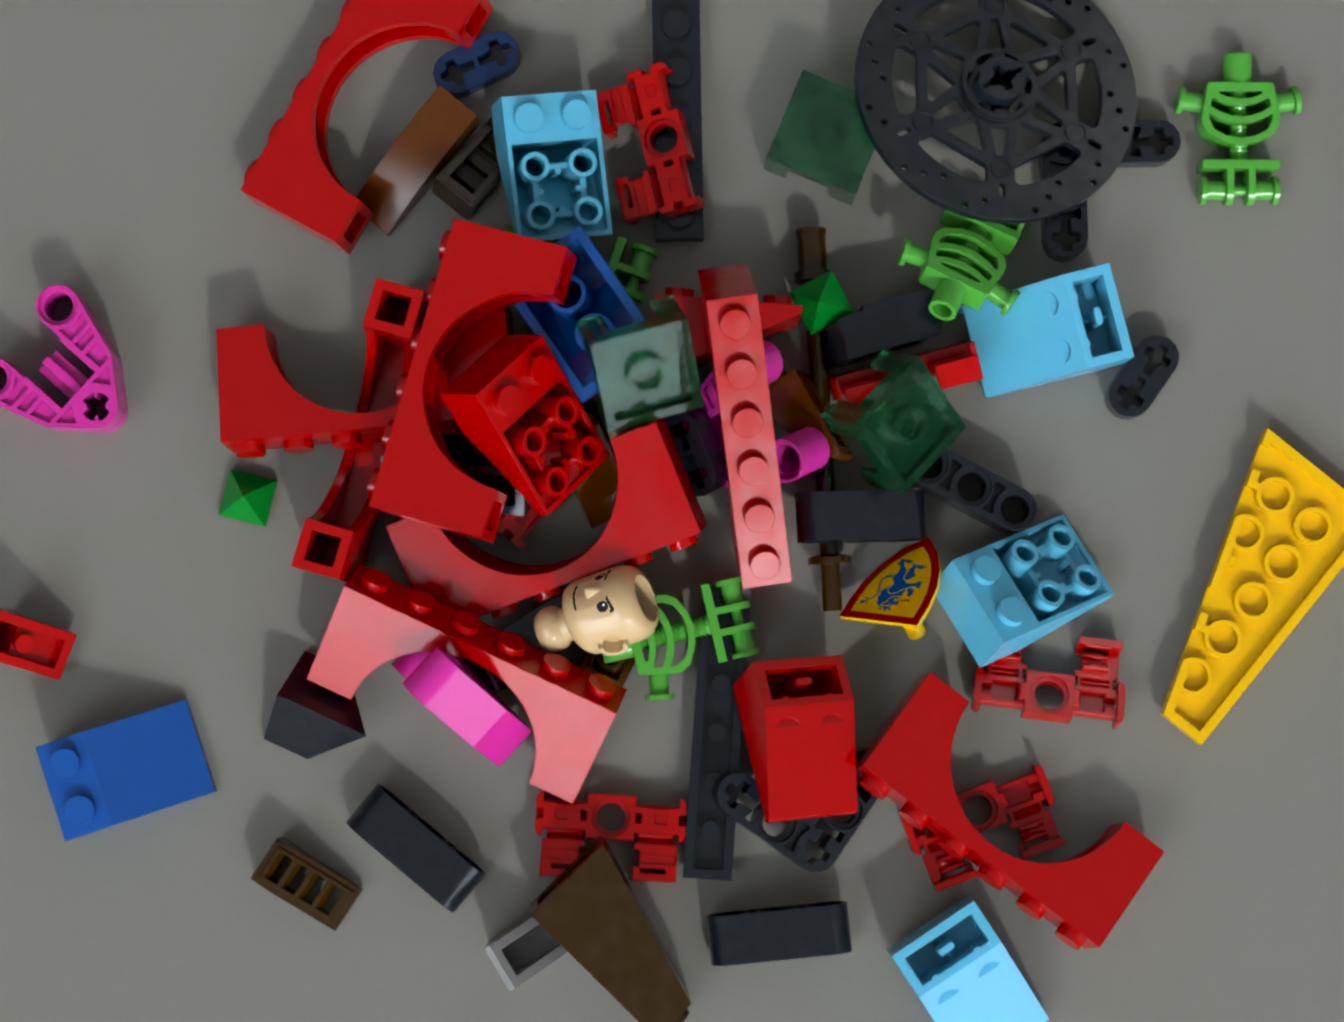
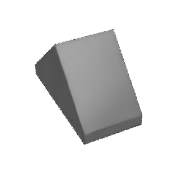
M532 916L490 940L484 948L509 992L522 985L568 952Z

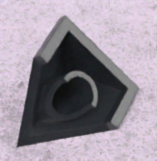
M304 651L276 696L264 739L309 759L363 738L366 734L355 694L350 700L307 680L316 655Z

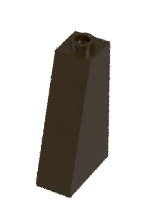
M600 835L531 902L530 915L638 1022H684L689 1014L687 1008L691 1005L688 990L609 844Z

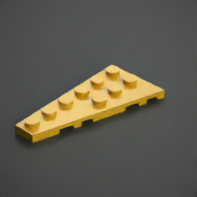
M1269 428L1263 429L1160 712L1165 719L1198 745L1204 743L1344 567V488Z

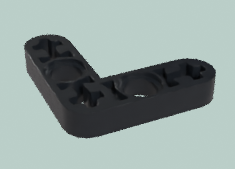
M1135 120L1134 131L1136 132L1134 142L1148 141L1154 132L1159 133L1160 140L1168 141L1169 146H1166L1160 155L1155 154V149L1152 146H1139L1135 150L1136 156H1131L1130 153L1133 145V138H1131L1129 147L1117 168L1158 167L1165 165L1180 149L1181 139L1178 130L1168 121ZM1081 121L1091 128H1095L1097 125V121ZM1059 123L1053 124L1057 127H1061ZM1042 136L1040 143L1048 140V137ZM1056 148L1040 156V181L1065 170L1078 159V155L1069 149L1065 157L1059 156V150ZM1087 200L1073 209L1059 214L1067 215L1077 212V218L1070 217L1067 220L1068 235L1076 236L1077 242L1069 246L1068 251H1062L1061 243L1053 242L1052 239L1061 231V217L1053 220L1051 218L1041 220L1043 250L1054 261H1072L1085 249L1088 241Z
M868 747L856 749V764ZM727 772L715 781L712 788L714 804L722 813L795 865L810 872L825 871L835 863L877 800V797L870 794L859 784L857 789L863 790L866 793L863 798L857 793L858 811L855 814H851L847 821L836 823L830 816L789 820L781 834L771 836L763 828L764 812L761 803L754 809L750 822L745 817L752 812L751 809L737 802L732 803L731 806L727 804L730 795L725 791L726 787L729 784L738 786L741 782L745 784L742 788V793L750 800L759 802L760 796L756 780L753 777L742 772ZM820 820L826 827L838 831L839 834L836 838L826 834L819 845V848L824 852L823 856L820 859L811 857L807 862L805 859L808 856V851L803 846L807 840L816 842L824 832L823 829L816 827L817 822Z

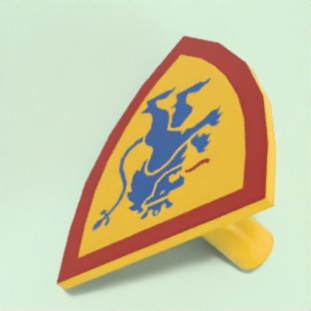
M927 537L926 540H921L901 550L872 572L848 601L840 614L841 619L902 626L909 639L918 640L922 638L926 633L923 621L938 594L942 574L940 557L930 538Z

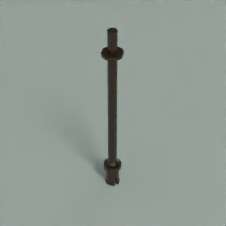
M804 227L796 229L799 271L794 273L795 284L801 286L830 271L827 269L826 228ZM826 328L813 335L807 329L809 376L831 414L829 371L822 345L827 340ZM830 456L828 462L822 468L815 471L816 491H835L834 458ZM819 543L820 555L808 558V565H820L823 611H841L840 564L852 563V558L847 554H839V543Z

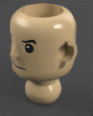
M630 565L612 567L571 582L563 592L562 608L547 606L539 610L534 618V631L540 645L551 652L564 650L569 647L572 641H575L580 648L591 654L619 655L628 649V645L643 641L654 633L659 621L658 603L654 590L643 572Z

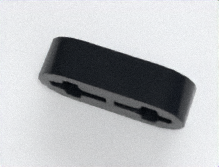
M1151 336L1140 342L1133 350L1134 358L1121 367L1105 393V403L1108 410L1115 417L1130 420L1142 415L1150 407L1175 371L1179 362V352L1176 345L1169 338ZM1160 347L1164 351L1161 359L1167 364L1165 367L1158 365L1147 376L1142 372L1149 361V357L1144 351L1145 349L1153 351ZM1137 380L1142 383L1135 394L1136 400L1140 402L1139 406L1132 404L1124 409L1119 405L1122 396L1117 393L1118 388L1126 390Z
M686 402L666 411L664 418L695 495L705 496L723 487L728 480L726 460L705 409L694 402ZM688 421L691 430L684 431L681 422ZM705 467L708 476L702 477L699 468Z

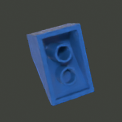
M578 226L555 243L568 247L577 257L564 305L550 302H526L515 304V306L534 334L543 336L573 391L580 401L584 403L661 348L663 343L595 243L582 227Z
M188 700L179 701L35 747L65 841L80 838L217 791Z

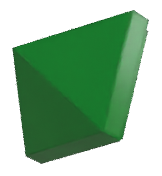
M832 270L789 292L795 305H803L801 317L811 335L834 324L838 319L854 313Z
M230 469L218 515L266 527L278 481Z

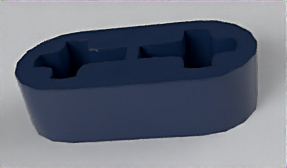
M495 31L475 39L470 49L460 46L445 53L434 65L433 75L437 87L441 85L456 99H460L509 77L520 65L521 56L518 44L506 32ZM498 44L502 50L510 48L511 51L506 54L507 63L505 65L499 66L495 60H491L480 66L479 62L491 56L490 47ZM455 64L459 70H464L474 65V69L463 74L464 83L462 85L456 86L452 80L443 81L449 75L447 68L450 65Z

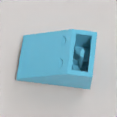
M596 90L500 97L491 106L496 156L514 233L542 241L560 240L575 228L581 226L589 237L612 235Z
M1110 263L1062 274L1017 288L1021 293L1005 316L1000 314L1002 309L986 299L979 310L962 305L968 336L971 341L975 342L983 376L980 382L985 399L1122 365L1134 358Z
M1062 514L952 560L941 574L939 591L936 597L981 668L1021 650L1111 598L1114 592L1066 517Z
M965 896L886 949L934 1022H1046L1049 1020L1001 940L975 901L968 896Z

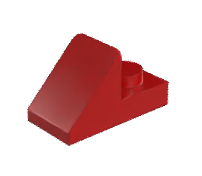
M0 608V662L60 680L77 635L68 630L27 618L15 611Z

